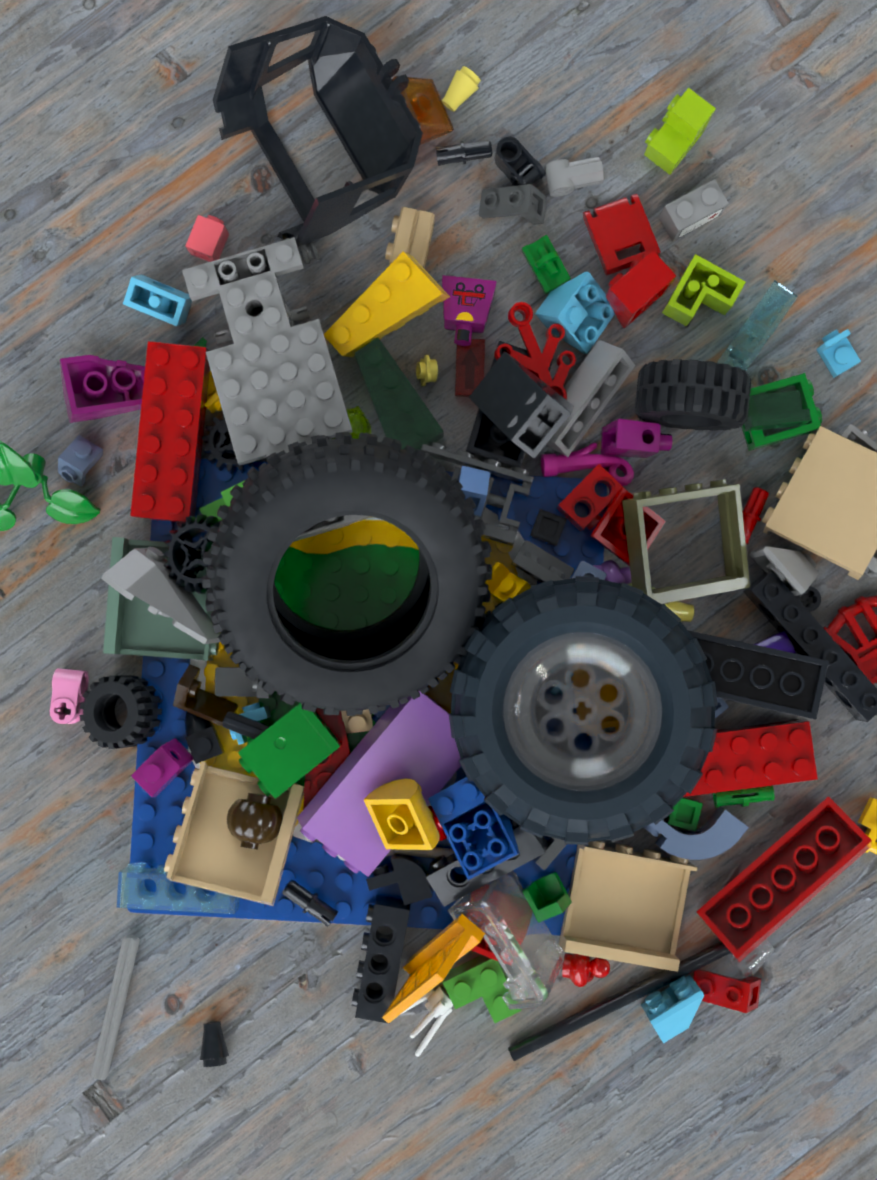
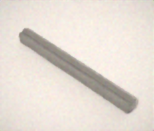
M126 935L122 940L91 1076L94 1079L105 1080L109 1074L140 941L136 936Z

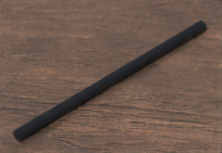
M720 941L680 961L678 972L664 969L508 1047L513 1061H516L731 952Z

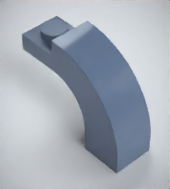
M719 807L703 826L696 829V831L678 830L663 820L656 825L651 823L643 828L655 837L660 833L662 834L655 844L667 853L679 858L701 860L726 852L739 841L749 827L726 809Z

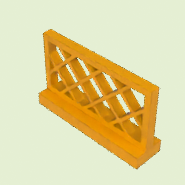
M461 914L407 960L403 969L410 975L382 1018L387 1023H390L442 982L454 963L479 944L485 933L465 915Z

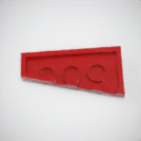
M316 709L318 715L342 744L305 775L303 810L350 755L341 711L339 715L324 714V709Z

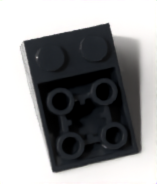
M505 351L469 396V399L513 443L534 459L571 415L574 407Z

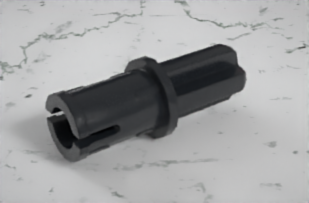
M461 141V144L436 147L438 166L463 162L464 165L466 161L490 158L493 154L491 141L467 144Z
M290 880L283 889V895L303 908L302 912L304 914L308 912L325 924L326 927L331 924L330 921H333L338 913L336 909H333L318 898V893L312 894L294 880Z

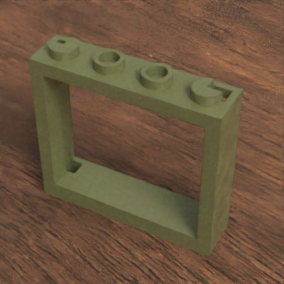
M726 479L710 481L709 487H702V483L684 485V491H677V487L659 489L658 495L651 496V491L633 493V499L622 500L632 587L644 591V594L660 604L750 588L740 484H726ZM717 495L726 576L652 589L643 507Z

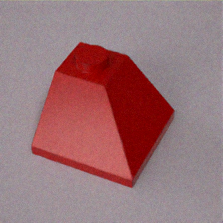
M621 488L594 529L591 537L630 566L622 500L633 499V495L625 488ZM646 506L643 507L648 551L666 521Z

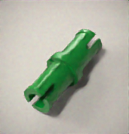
M773 785L713 793V802L716 808L739 804L742 807L749 806V803L774 801L775 799ZM755 793L754 795L732 797L733 795Z

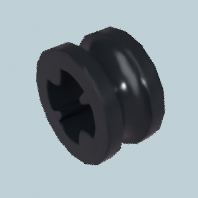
M809 586L802 595H806L809 592L811 594L809 597H813V602L805 607L811 612L819 607L821 595L816 588ZM801 595L795 596L800 601Z

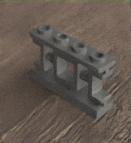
M430 442L429 445L423 444L421 451L425 453L424 459L431 456L461 466L488 471L491 475L522 484V486L511 483L505 498L490 493L494 478L490 477L481 516L475 515V517L482 518L486 504L503 509L498 524L508 526L509 530L484 523L486 529L481 537L513 546L520 522L508 519L507 514L514 493L524 496L529 495L534 478L528 476L529 471L519 467H512V470L501 467L502 463L485 458L484 462L473 459V454L458 450L457 454L446 451V446L439 443ZM455 466L451 481L459 478L461 468Z

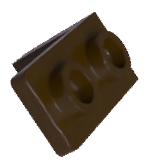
M189 664L177 684L173 706L222 726L227 712L232 711L235 713L238 705L200 689L202 683L198 681L200 668Z

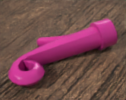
M596 443L571 452L569 457L563 454L556 455L555 453L541 455V472L543 477L594 469L600 464L603 468H609V474L622 486H625L632 482L634 471L629 462L621 457L589 454L597 448ZM618 468L624 472V477L616 474Z

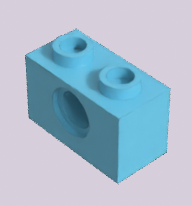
M141 274L131 277L123 304L174 326H179L186 322L192 300L189 294Z

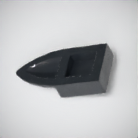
M186 712L185 730L187 737L185 739L195 764L224 753L213 723Z

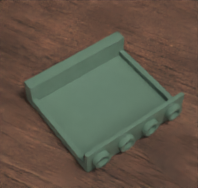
M112 537L110 568L134 548H148L151 546L164 553L169 551V546L160 541ZM207 567L203 571H199L196 576L199 578L205 576ZM110 585L108 586L103 653L205 661L213 660V655L218 654L219 642L201 643L173 626V619L171 617H164L160 614L155 615L148 611L150 605L136 596L131 601ZM196 591L192 592L211 620L210 614L213 611H207L205 606L207 594H198Z

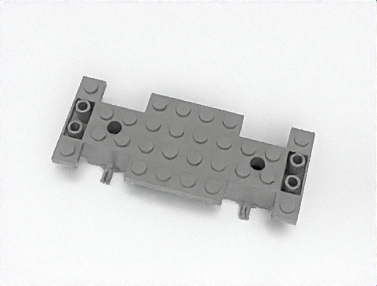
M295 237L182 270L192 301L220 294L229 329L214 332L217 344L233 340L234 344L208 351L206 355L239 466L264 459L275 452L277 454L284 450L288 453V445L297 441L299 443L306 441L307 445L312 444V436L325 435L331 439L335 438L336 432H353L319 319L294 326V321L310 318L307 306L290 311L289 307L285 304L277 276L304 269ZM255 307L263 309L259 316L252 317L249 315L250 311ZM345 515L324 520L304 531L293 542L372 517Z

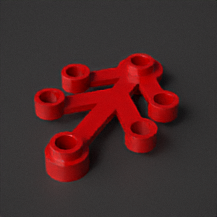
M525 302L515 303L508 311V320L513 326L518 327L529 357L513 350L509 344H501L494 352L495 359L498 360L500 358V349L507 350L510 356L529 371L537 374L539 379L567 400V393L563 385L570 368L576 362L574 353L567 350L558 355L556 359L558 369L553 380L548 370L557 345L565 336L563 326L553 324L546 330L547 341L541 353L529 324L533 318L531 306ZM515 312H520L522 314V321H518L515 318ZM552 329H556L559 332V338L552 336ZM564 355L569 357V365L563 363L562 357Z

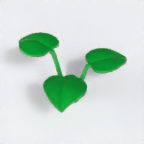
M0 440V485H14L4 504L0 503V531L9 530L15 525L16 515L7 508L10 507L21 485L27 488H34L41 483L44 499L49 502L46 507V513L61 523L80 524L90 521L100 513L101 509L96 507L86 496L70 489L57 490L51 497L47 486L48 477L43 475L46 465L45 459L34 453H29L22 457Z

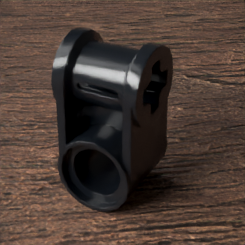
M504 137L498 142L494 158L495 164L507 176L513 186L532 184L538 178L542 179L546 176V172L540 162L515 137ZM503 150H511L515 157L505 158L501 152Z

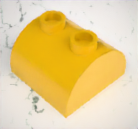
M398 779L388 782L373 790L363 799L386 849L433 850L440 839V834L432 818V812L427 807L421 793L422 789L415 780Z

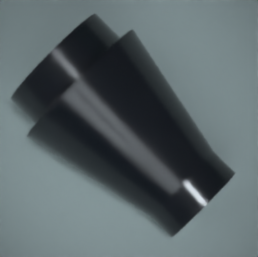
M221 1021L204 1023L200 1060H203V1067L227 1064L226 1057L229 1056L221 1029Z

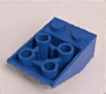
M465 777L431 796L428 800L467 879L470 880L519 854L510 818L504 814L500 816L484 801L485 797L475 783Z

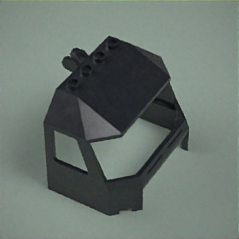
M327 16L228 46L213 97L215 112H221L224 127L219 128L221 140L251 130L304 223L281 231L277 236L283 240L295 237L297 247L328 236L389 200L396 198L414 167L423 135L419 122L413 117L407 107L404 96L400 94L408 87L410 82L406 74L400 75L392 81L391 77L398 73L401 66L398 60L391 59L383 65L375 47L370 43L365 33ZM315 32L308 47L269 66L278 43ZM308 60L313 94L363 179L354 184L348 181L343 188L319 196L316 199L313 198L269 122L262 90L263 85ZM369 189L379 194L354 208L363 191Z

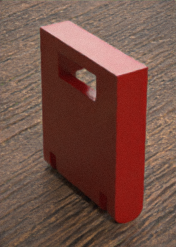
M638 194L631 195L632 205L629 204L628 199L625 197L594 208V218H592L589 210L583 212L586 227L606 276L630 268L629 265L642 253L646 257L654 250L660 256V248ZM640 244V253L618 260L615 252Z

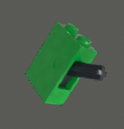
M301 703L271 726L232 711L227 712L222 725L226 729L254 739L238 752L241 756L239 762L248 773L253 771L260 781L257 784L266 796L271 794L275 799L342 744L318 713L302 709Z

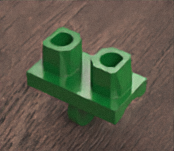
M547 235L534 243L522 247L521 251L545 295L571 280Z

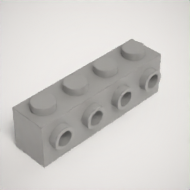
M602 340L596 343L564 387L567 393V401L574 407L571 415L548 441L546 446L569 457L636 366L623 349Z

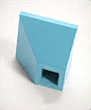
M584 272L552 290L535 313L547 329L553 324L562 325L565 330V336L562 340L584 354L590 351L615 315L605 292L589 272ZM552 329L551 333L559 337V332L556 329Z
M690 975L683 976L670 983V987L662 992L655 991L645 998V1002L641 1004L663 1043L689 1028L704 997L702 990Z

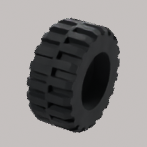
M673 359L649 362L638 373L634 410L637 417L644 422L658 423L670 428L701 431L737 429L742 427L748 418L752 380L749 374L739 367H732L729 364H719L713 361Z

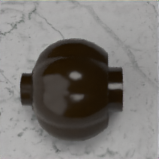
M248 793L247 800L238 799L229 808L226 821L230 833L241 841L240 847L258 850L259 844L271 842L278 836L283 816L277 805L270 804V796Z

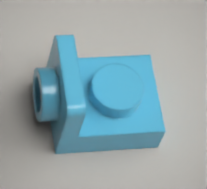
M837 329L822 338L824 343L816 349L833 378L861 362L847 339V336L851 334L849 329L842 333H839Z

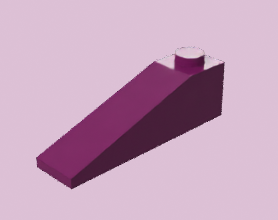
M94 355L60 358L63 394L70 423L101 419L141 410L145 366L129 364L127 361L101 359L99 356Z

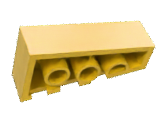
M403 251L324 333V337L342 356L353 357L450 296L412 255Z

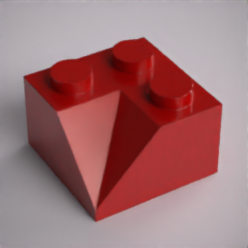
M654 250L646 257L643 253L640 254L629 265L631 268L625 275L620 272L608 283L610 288L606 298L624 329L663 296L676 278L673 271Z

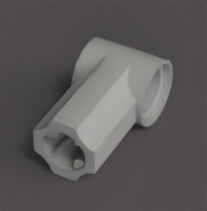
M599 157L575 162L560 159L552 161L544 167L550 196L552 197L564 196L577 188L602 184L604 181L603 165Z

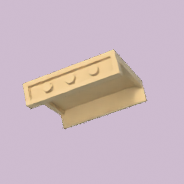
M820 426L816 434L812 432L809 434L803 446L807 450L803 459L797 457L789 471V473L793 474L789 484L783 482L775 497L780 500L776 508H768L762 520L766 524L763 532L767 534L768 531H771L848 570L849 576L859 580L877 550V453Z
M201 761L200 768H195L191 777L190 785L194 786L191 797L186 796L183 803L182 814H185L182 826L178 825L174 833L173 842L177 843L174 854H169L165 863L164 872H168L167 878L170 881L274 906L302 804L304 786L293 784L292 787L288 788L276 799L271 794L269 795L271 797L270 804L277 805L283 816L279 834L271 842L259 844L258 850L240 847L241 841L234 837L228 829L226 822L227 813L236 800H247L248 793L265 795L257 784L260 780L255 777L207 766L206 762Z
M603 841L588 842V845H578L568 893L572 903L565 910L559 940L560 947L564 952L678 972L680 960L675 956L690 872H697V867L688 862L689 859L679 858L671 855V858L661 857V852L644 849L643 853L633 852V847L623 844H616L615 848L606 847Z

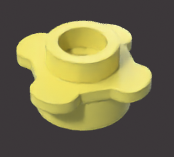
M425 355L424 359L421 358L420 362H417L416 376L417 379H420L421 386H426V383L436 382L437 361L436 359H430L429 355Z

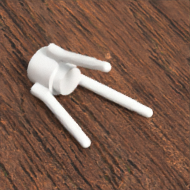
M441 986L436 990H430L404 1011L406 1012L423 1001L428 1000L425 1007L429 1013L410 1033L411 1038H415L434 1017L437 1018L416 1050L415 1056L417 1057L426 1048L444 1019L453 1011L450 997Z

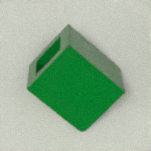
M556 872L532 881L523 889V894L538 923L563 913L572 903Z

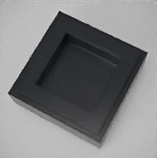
M540 509L529 537L557 546L567 519Z

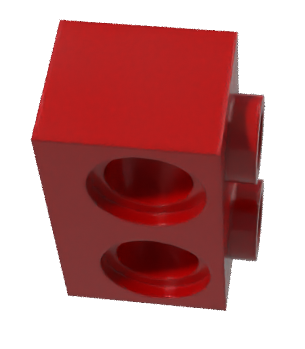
M598 464L556 509L580 532L585 527L591 530L602 518L598 514L605 507L608 508L619 490L624 487ZM604 483L609 489L608 496H598L594 489L595 484ZM575 504H585L589 509L588 516L585 518L577 516L574 511Z

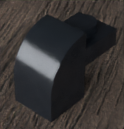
M392 855L393 867L389 868L388 864L377 866L369 877L367 876L366 878L369 891L398 883L404 905L433 897L432 887L426 879L427 871L419 860L409 855Z

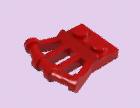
M877 595L870 597L860 596L849 607L843 606L838 609V614L829 626L823 628L871 683L875 684L877 683V616L872 608L877 607ZM859 613L864 614L876 634V637L868 641L854 618ZM844 624L848 626L860 647L855 649L837 635Z

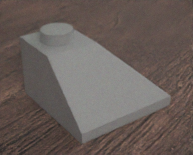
M766 546L753 550L748 554L764 573L773 571L795 596L802 595L819 575V572L814 568L816 566L814 560L808 554H802L800 551Z

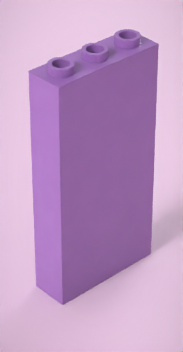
M420 691V697L415 700L409 696L407 697L408 702L401 705L399 701V707L392 709L390 706L297 817L302 827L300 832L312 842L315 839L323 843L322 848L334 858L339 855L345 859L344 864L356 874L360 870L369 877L391 850L385 848L363 799L373 790L388 782L398 779H412L420 785L421 793L428 806L430 804L428 798L440 792L461 766L459 762L461 758L455 739L451 737L450 713L428 695L422 694Z

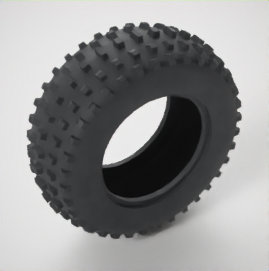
M336 432L335 439L329 440V437L325 435L312 436V444L307 445L306 441L301 443L297 441L288 445V453L283 450L266 457L268 464L263 463L259 466L260 471L252 467L247 473L249 478L242 483L243 487L235 485L230 491V495L233 496L230 506L220 505L217 516L222 520L219 527L214 526V528H210L208 539L214 543H212L211 549L208 552H204L203 563L210 565L207 567L206 575L202 576L203 588H210L206 591L207 599L205 606L207 611H213L210 614L213 622L212 626L215 633H220L218 638L222 645H224V650L227 654L232 652L230 658L235 665L239 663V667L245 671L246 677L251 681L258 678V684L268 694L272 695L277 691V694L281 695L280 700L287 704L293 705L297 701L301 703L304 710L315 712L317 708L324 709V714L339 715L340 711H346L347 716L363 714V710L369 709L370 714L378 713V711L386 710V705L389 704L392 709L399 707V701L402 705L408 702L407 697L409 696L413 700L420 697L419 691L424 694L429 691L428 685L432 688L438 685L439 681L437 678L441 680L448 676L447 672L451 673L456 667L453 662L459 664L462 656L466 655L468 651L464 649V646L475 629L479 630L476 623L483 624L485 620L486 608L482 603L490 601L489 585L485 582L492 579V566L485 563V558L490 557V552H492L491 546L488 541L481 540V535L484 534L486 529L482 518L474 520L473 509L476 508V505L471 497L465 499V495L461 490L463 488L462 484L457 478L451 481L452 477L447 472H444L446 469L439 461L435 464V461L430 457L424 459L425 453L423 451L415 450V448L409 445L401 449L402 444L400 440L384 437L382 442H377V435L360 433L359 439H352V435L349 432ZM345 515L370 516L395 525L417 544L419 549V567L415 583L409 595L388 617L373 625L354 630L327 629L314 625L298 616L280 596L274 583L279 562L292 542L307 529L324 520Z

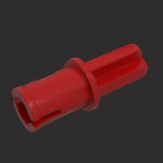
M758 487L752 489L742 511L746 545L749 544L757 522H761L759 516L769 496L766 490Z

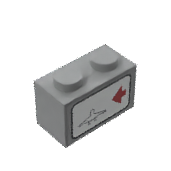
M714 179L664 206L659 219L673 242L721 216L729 203Z

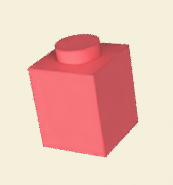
M198 215L185 245L189 253L208 262L218 260L229 236L225 225H223L224 222L211 215H208L207 218Z

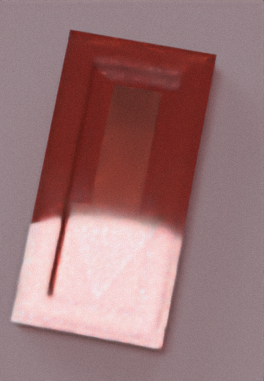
M471 339V345L469 346L457 345L455 396L469 397L483 380L485 339Z

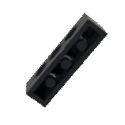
M510 819L519 854L470 880L467 879L465 874H458L454 871L453 868L461 867L455 853L448 857L441 855L430 863L426 879L445 907L546 853L547 841L544 836L540 838L520 829L521 825Z
M376 895L375 905L369 904L366 922L371 923L370 933L364 932L361 950L367 952L365 961L359 960L356 978L362 980L360 989L354 988L351 1006L357 1007L355 1018L387 1023L382 1017L395 997L410 912V904L404 905L401 899ZM388 926L393 932L389 935H383L378 931V928ZM382 954L388 960L378 963L373 959V956ZM376 982L383 988L375 991L370 989L368 985Z

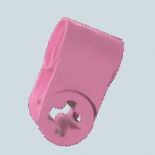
M60 668L55 670L52 678L50 716L56 723L74 724L80 721L79 715H83L80 703L85 702L83 695L87 691L89 683L87 671ZM64 708L71 709V714L63 713Z

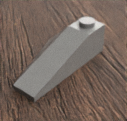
M151 546L148 548H134L103 574L101 579L131 601L136 596L150 605L148 611L151 613L171 617L173 619V626L201 643L220 642L218 638L220 633H215L212 621L192 592H187L185 587L176 585L177 578L168 576L172 569L163 566L168 560L164 558L163 552Z

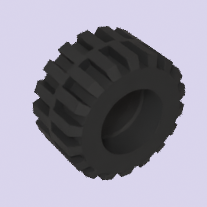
M111 675L99 678V682H93L89 686L91 691H85L83 695L86 699L85 702L80 703L83 715L79 716L80 721L85 722V726L82 727L84 732L90 733L89 739L92 742H98V746L102 748L108 747V749L134 747L147 742V737H152L155 734L153 728L159 727L160 720L157 719L158 715H162V708H158L157 704L161 702L160 697L154 696L156 689L153 686H147V680L138 679V676ZM120 697L127 706V719L123 726L117 722L115 717V705Z

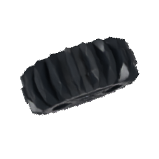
M199 514L197 517H186V522H177L178 530L172 529L169 531L173 537L172 540L164 541L169 546V551H165L162 554L165 557H169V561L163 566L172 569L168 576L177 578L176 585L185 587L187 592L196 591L198 594H205L210 589L203 588L202 578L196 575L199 571H203L206 567L210 566L204 564L201 557L204 556V552H208L211 549L212 543H214L208 539L210 528H214V526L219 527L221 523L215 516L207 517V515ZM207 531L205 537H201L198 541L192 540L198 533Z

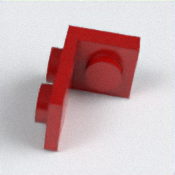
M702 969L694 971L693 980L704 994L702 1001L743 1013H748L758 1008L761 978L749 976L739 980Z

